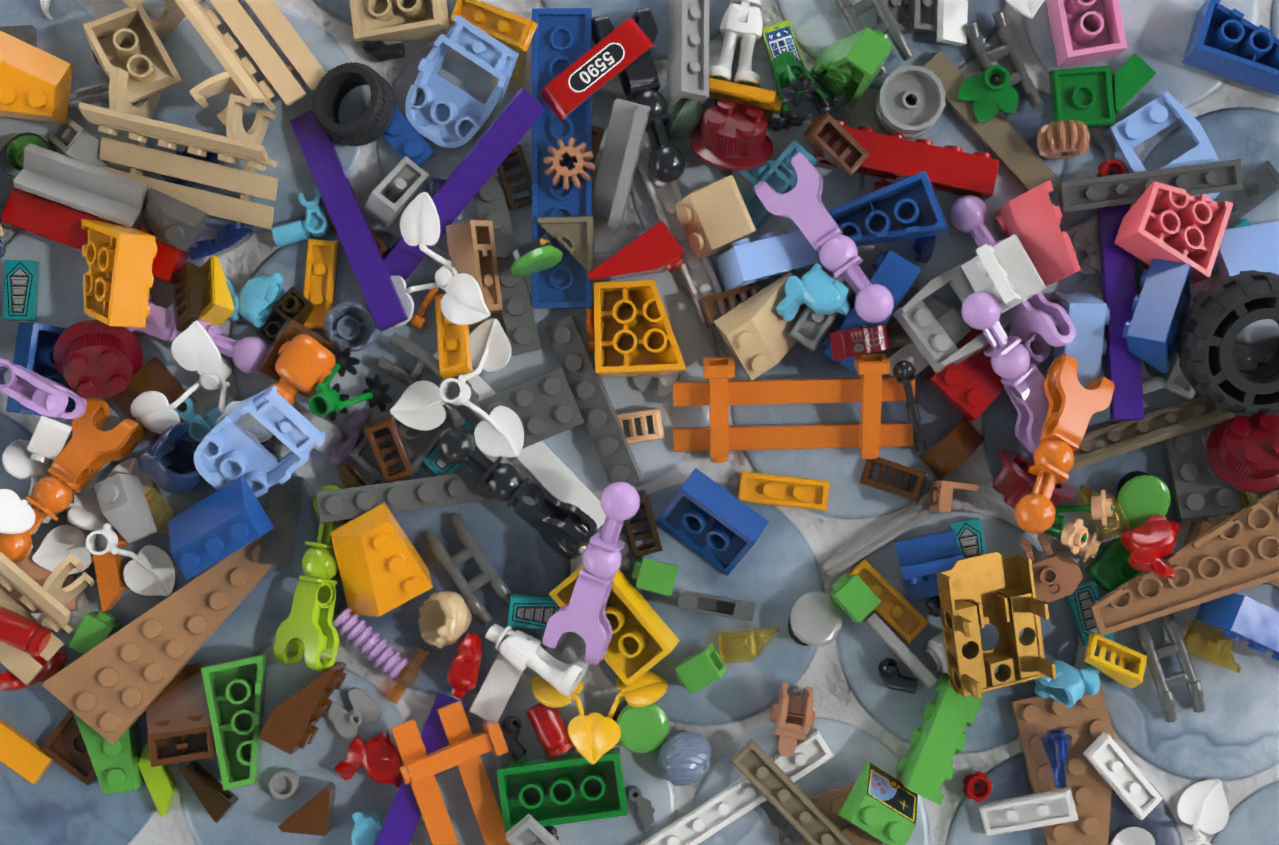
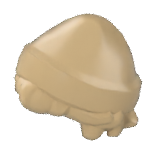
M456 592L432 593L429 599L424 601V605L419 607L420 618L418 623L422 639L429 645L437 646L440 649L443 646L457 642L466 633L472 620L470 609L461 595Z

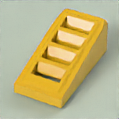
M213 255L201 266V268L208 271V278L199 317L200 320L221 325L235 311L219 257Z
M1094 632L1089 634L1084 657L1085 662L1128 688L1133 689L1143 682L1147 660L1146 655ZM1096 645L1100 647L1099 657L1094 655ZM1106 651L1110 653L1108 661L1105 660ZM1116 658L1119 659L1118 665H1115ZM1125 664L1128 665V669H1124Z

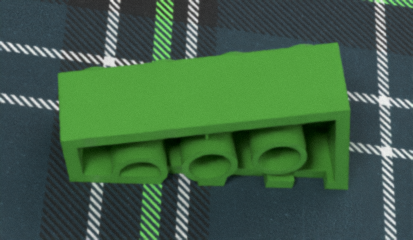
M867 27L827 46L808 72L813 76H817L820 79L821 86L836 97L840 98L845 93H848L847 105L854 109L875 81L893 45L889 43V38L879 30L873 31Z
M268 653L207 665L201 668L223 790L255 784L260 778L262 740L258 737L263 729Z
M941 673L935 684L937 692L933 701L929 700L922 711L924 719L920 728H915L909 738L911 747L907 755L900 757L895 769L898 773L896 778L906 789L938 805H941L944 794L939 792L942 783L946 780L950 781L955 770L952 758L954 754L957 755L963 750L966 743L967 733L964 732L965 726L971 727L986 693L982 692V698L979 699L972 697V695L963 697L953 690L949 675Z
M74 713L103 795L135 791L143 786L145 781L138 767L142 754L138 719L112 745Z

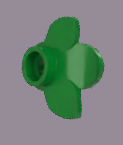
M1000 65L987 67L982 75L968 77L961 85L957 96L961 101L973 102V114L979 123L990 121L999 110L1008 114H1014L1019 102L1017 91L1010 85L1011 76L1009 71ZM990 78H999L1000 84L996 86L992 85L990 83Z

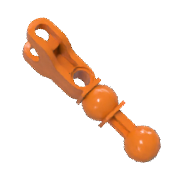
M1066 353L1052 361L1045 376L1043 388L1049 401V409L1042 427V436L1039 439L1041 444L1034 451L1033 461L1035 465L1029 467L1028 470L1030 474L1037 477L1032 494H1027L1021 498L1015 506L1014 516L1017 524L1024 531L1035 534L1043 533L1054 523L1056 511L1053 503L1050 501L1054 486L1068 481L1069 475L1067 473L1074 465L1073 452L1079 449V444L1083 440L1092 414L1101 412L1109 407L1115 387L1113 381L1103 376L1102 378L1092 380L1084 388L1077 378L1078 361Z
M89 398L86 401L87 408L83 416L77 420H72L73 434L71 440L56 457L51 468L47 470L51 476L43 477L35 484L32 490V499L27 495L24 497L25 500L32 504L31 508L35 513L34 525L24 533H0V551L13 563L21 562L28 557L33 548L31 535L43 520L49 516L57 521L59 518L54 514L63 512L70 506L73 500V490L79 494L81 489L94 478L106 463L122 460L132 453L144 435V429L140 423L131 419H125L112 430L103 431V426L110 415V408L107 402L101 398Z

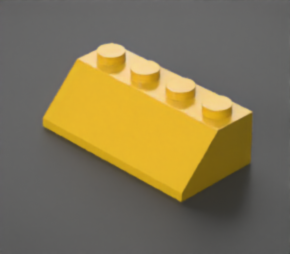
M581 565L549 593L560 608L569 604L580 570L584 565ZM618 569L615 573L605 607V615L611 624L613 634L603 659L628 687L672 652L680 640L622 571Z

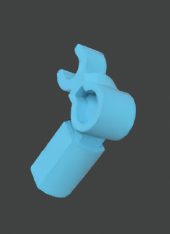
M318 188L314 189L315 199L311 202L307 201L303 192L299 193V201L307 209L304 222L300 219L271 228L277 247L307 240V236L310 235L318 239L329 235L331 224L326 217L325 209L321 207L323 198Z
M232 395L225 400V407L230 402L237 401L236 398ZM188 397L184 400L187 404V410L180 411L177 407L173 410L185 422L190 423L188 429L190 438L193 441L201 442L217 424V419L222 413L219 411L218 404L207 412L208 417L204 418L200 412L196 413L194 401L191 397Z

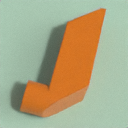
M114 530L118 537L116 547L129 546V543L121 534ZM111 552L103 555H93L102 612L113 609L126 590L121 555H114Z

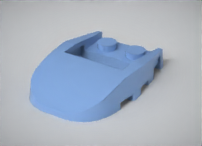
M459 15L453 17L452 20L455 21V24L446 35L440 34L434 42L435 46L426 58H422L417 67L419 70L414 85L410 86L405 104L407 119L417 132L445 148L460 147L477 135L503 99L519 56L518 52L507 47ZM451 48L499 78L486 104L438 74Z
M1168 91L1104 132L1106 138L1111 136L1117 152L1114 153L1115 159L1125 165L1126 173L1147 171L1132 149L1176 121L1186 126L1197 146L1161 169L1219 162L1201 124ZM1219 192L1203 195L1212 197V200L1214 201L1218 196Z
M272 386L239 402L209 431L196 448L194 465L198 473L216 490H220L243 476L257 498L267 493L269 487L277 483L282 485L289 480L291 474L299 466L302 467L309 459L310 451L316 444L319 447L323 445L326 432L323 430L319 431L276 392L277 387ZM249 412L291 451L278 460L236 421Z

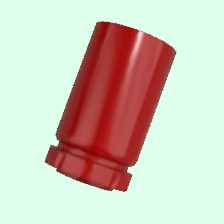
M3 606L0 607V641L25 653L28 652L29 655L34 657L39 656L50 640L52 629L42 626L40 623Z
M538 703L525 711L542 749L546 750L545 756L547 759L560 756L574 746L571 740H569L568 730L558 708H551Z

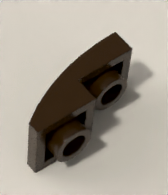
M292 286L274 304L272 308L276 313L256 334L270 347L288 317L304 325L314 305Z

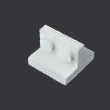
M1015 234L993 247L988 244L981 246L975 250L978 256L961 265L975 292L986 291L995 296L1000 303L1001 314L1046 289L1035 266Z

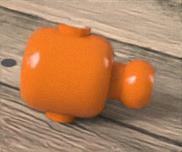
M299 334L292 341L285 342L279 349L278 355L280 357L275 363V371L281 378L270 387H277L276 392L293 406L295 396L299 390L306 394L315 392L316 385L323 382L324 378L332 373L336 363L335 355L309 335Z

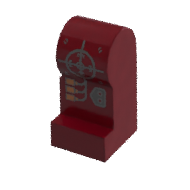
M885 323L829 331L834 361L889 349Z

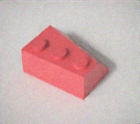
M1050 180L1008 201L994 213L996 216L994 223L998 232L1004 234L1005 238H1009L1014 234L1018 236L1046 287L1081 270L1069 235L1060 229V218L1063 217L1060 207L1054 206L1051 203L1048 193L1053 191Z
M1153 182L1123 217L1114 243L1149 266L1153 258L1191 264V281L1193 285L1210 278L1234 203L1213 201L1212 197L1203 194L1200 196H1190L1185 189Z

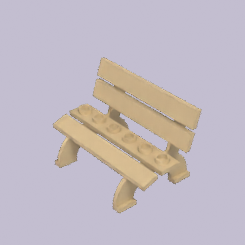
M148 0L122 1L131 9H134L139 4ZM163 0L166 3V7L161 17L156 21L152 17L149 18L157 34L163 38L175 29L186 16L227 71L212 76L189 90L195 101L204 109L209 106V103L206 101L208 98L219 93L228 92L250 100V105L252 102H263L273 111L276 109V106L271 101V98L275 96L271 89L274 88L285 104L289 106L307 95L294 76L300 74L313 92L317 89L316 86L319 85V81L322 80L321 78L327 74L273 0L245 1L292 63L288 66L284 64L238 0H210L266 78L260 82H257L253 74L257 71L245 56L240 59L235 52L239 46L228 32L223 35L217 26L221 22L210 8L205 11L201 6V3L206 0ZM243 106V112H242V114H243L249 107ZM227 107L216 115L225 127Z
M106 65L105 71L111 73L109 81L110 109L80 102L79 110L88 122L99 126V132L117 136L118 131L129 133L128 139L133 140V144L101 136L99 159L131 168L130 173L99 166V168L148 184L146 200L149 190L153 188L208 213L207 215L271 230L275 207L251 202V198L255 196L276 201L278 178L255 173V169L265 171L266 166L277 167L278 162L269 159L264 146L261 145L269 120L275 121L276 115L270 111L257 108L254 123L246 132L243 127L242 112L243 106L250 107L251 101L244 97L230 94L226 115L227 137L154 120L151 118L157 108L161 92L141 99L133 106L127 95L129 72L119 67ZM152 138L158 140V146L176 150L177 145L188 147L187 153L206 157L207 152L218 154L217 160L236 164V160L240 159L245 161L244 170L145 146L147 139ZM143 170L241 193L240 199L142 176Z
M0 551V584L9 592L15 587L23 594L19 600L32 612L39 608L42 614L35 619L1 588L0 607L3 606L40 623L42 626L48 624L56 632L62 628L69 634L73 630L67 624L71 612L64 605L73 600L88 585L94 589L97 583L84 572L73 583L62 588L63 582L74 568L79 572L84 568L82 563L70 553L54 569L41 587ZM51 633L50 640L40 656L49 662L64 643ZM0 641V663L28 686L43 669V666L28 653Z

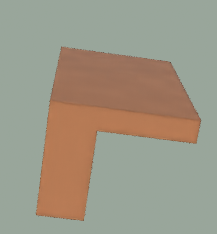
M943 480L930 481L927 511L951 513L953 490L978 491L979 485Z

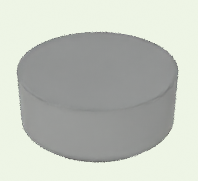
M290 768L277 770L268 781L270 794L278 800L292 798L297 794L301 785L299 775Z

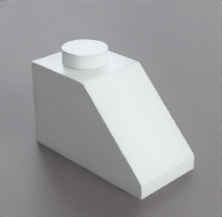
M41 416L27 447V451L32 452L30 458L47 465L50 459L55 460L62 451L72 427Z

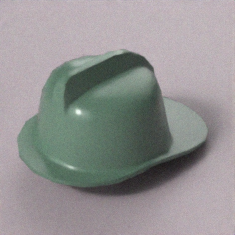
M681 98L673 107L667 106V114H670L671 119L664 128L670 145L680 149L683 155L691 149L689 144L691 133L702 125L703 114L709 108L706 101L701 102Z

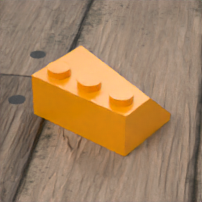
M0 31V116L66 124L73 65Z
M81 219V228L88 232V244L82 246V257H86V262L89 266V272H86L83 276L84 314L109 326L145 328L146 319L150 314L148 302L149 289L154 281L152 263L157 254L156 236L123 225Z
M654 280L594 283L595 373L601 378L661 376L687 370Z
M385 503L330 532L347 606L352 609L351 613L353 615L380 617L433 588L428 567Z

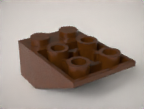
M206 662L185 665L146 709L151 767L216 757L217 752L201 668L207 666Z
M342 662L332 667L271 711L258 738L290 755L299 749L303 750L307 744L310 745L319 730L315 726L321 716H326L333 703L329 699L335 689L339 690L347 674L343 670L347 664Z

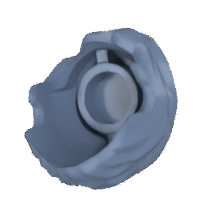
M345 302L333 307L324 318L325 337L331 343L337 344L342 351L347 347L352 349L351 352L361 351L377 340L379 330L366 304Z
M682 732L673 735L657 752L655 760L657 770L665 780L670 781L675 786L693 784L701 780L711 768V746L699 733Z

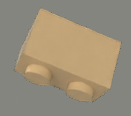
M733 175L687 195L674 205L677 210L678 219L685 229L689 245L694 251L697 260L724 252L732 247L731 243L744 239L756 231Z

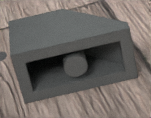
M151 188L148 192L142 216L158 240L187 252L200 239L208 213Z

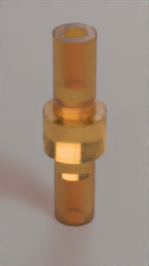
M419 646L409 664L400 670L397 675L399 679L387 696L388 700L397 704L409 684H414L419 676L418 670L430 653L427 649Z

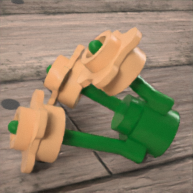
M1101 490V496L1091 497V505H1057L1055 507V521L1044 532L1048 536L1061 539L1063 545L1071 548L1070 552L1072 554L1084 557L1083 562H1086L1088 556L1095 558L1096 553L1101 551L1099 548L1101 541L1096 540L1097 533L1089 534L1088 529L1083 526L1082 519H1077L1075 523L1068 522L1066 524V517L1061 516V513L1091 512L1093 520H1102V525L1106 526L1107 517L1113 516L1115 506L1111 498H1106L1105 490Z

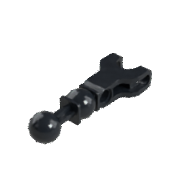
M648 7L637 8L632 18L651 42L654 43L658 30L653 15ZM606 15L596 16L592 19V40L594 46L615 30L609 17ZM648 49L619 72L618 76L623 91L627 96V101L651 107L645 129L653 149L648 159V169L653 178L660 182L671 183L679 179L684 173L685 156L680 149L669 143L664 127L671 119V116L667 114L666 99L658 92L661 86L650 49Z
M460 426L449 427L440 434L437 439V450L444 461L450 464L465 463L481 475L482 479L479 486L482 488L486 485L487 491L492 498L499 501H509L506 506L509 508L512 506L514 512L535 528L548 546L563 557L576 559L584 553L587 544L590 543V538L597 533V524L589 515L575 505L560 501L541 486L529 483V478L523 480L522 473L516 466L509 463H501L503 457L499 456L495 462H492L475 449L474 437L467 429ZM522 497H531L535 501V505L526 504ZM577 524H582L587 528L588 534L586 536L576 527ZM565 539L578 546L577 549H569L566 546Z

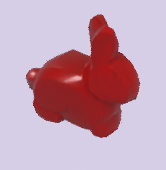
M1156 514L1146 519L1145 524L1133 530L1124 531L1120 541L1124 548L1130 552L1128 562L1131 567L1142 572L1153 571L1160 577L1174 579V570L1162 562L1161 559L1172 554L1177 540L1176 534L1181 529L1180 524L1168 521L1164 516Z
M467 633L456 649L455 656L448 670L447 681L452 687L453 696L456 698H462L467 691L473 690L478 681L484 647L481 644V637L476 633Z
M57 651L49 662L40 655L37 657L30 655L43 666V669L27 686L10 670H6L0 674V689L4 692L16 691L46 681L65 668L64 663L68 660V655L66 652Z
M383 730L367 742L362 737H355L348 747L347 758L339 762L334 769L337 774L341 775L342 779L349 780L359 768H365L371 780L381 784H393L395 788L399 789L402 782L399 767L404 765L398 750L390 740L391 736L387 731Z

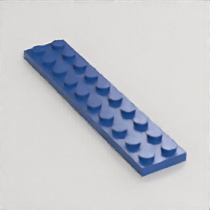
M532 8V21L538 24L532 37V97L546 108L532 125V241L541 238L547 233L537 222V217L592 216V171H585L591 178L589 182L581 177L579 178L581 188L577 189L574 182L570 181L569 189L564 190L563 180L557 186L552 184V179L555 175L546 176L544 171L551 166L543 162L544 157H554L547 150L549 146L554 147L556 150L560 149L557 144L558 139H562L564 146H568V141L572 137L575 139V148L581 142L586 143V149L583 153L592 151V95L572 110L563 119L562 123L539 96L541 90L549 82L592 48V8ZM566 158L564 160L565 165L561 164V167L566 166L568 170H572L574 168L573 163H577V161L572 162L570 158ZM549 234L548 239L551 245L563 253L562 260L552 268L532 274V308H592V280L586 275L589 272Z

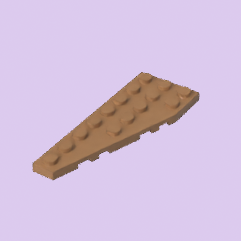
M1100 686L1098 693L1094 696L1083 694L1082 698L1076 701L1072 708L1066 707L1065 704L1051 697L1046 699L1037 694L1009 700L1032 793L1036 794L1070 787L1078 815V821L1041 827L1045 845H1108L1112 788L1082 754L1103 732L1109 734L1115 741L1102 686Z

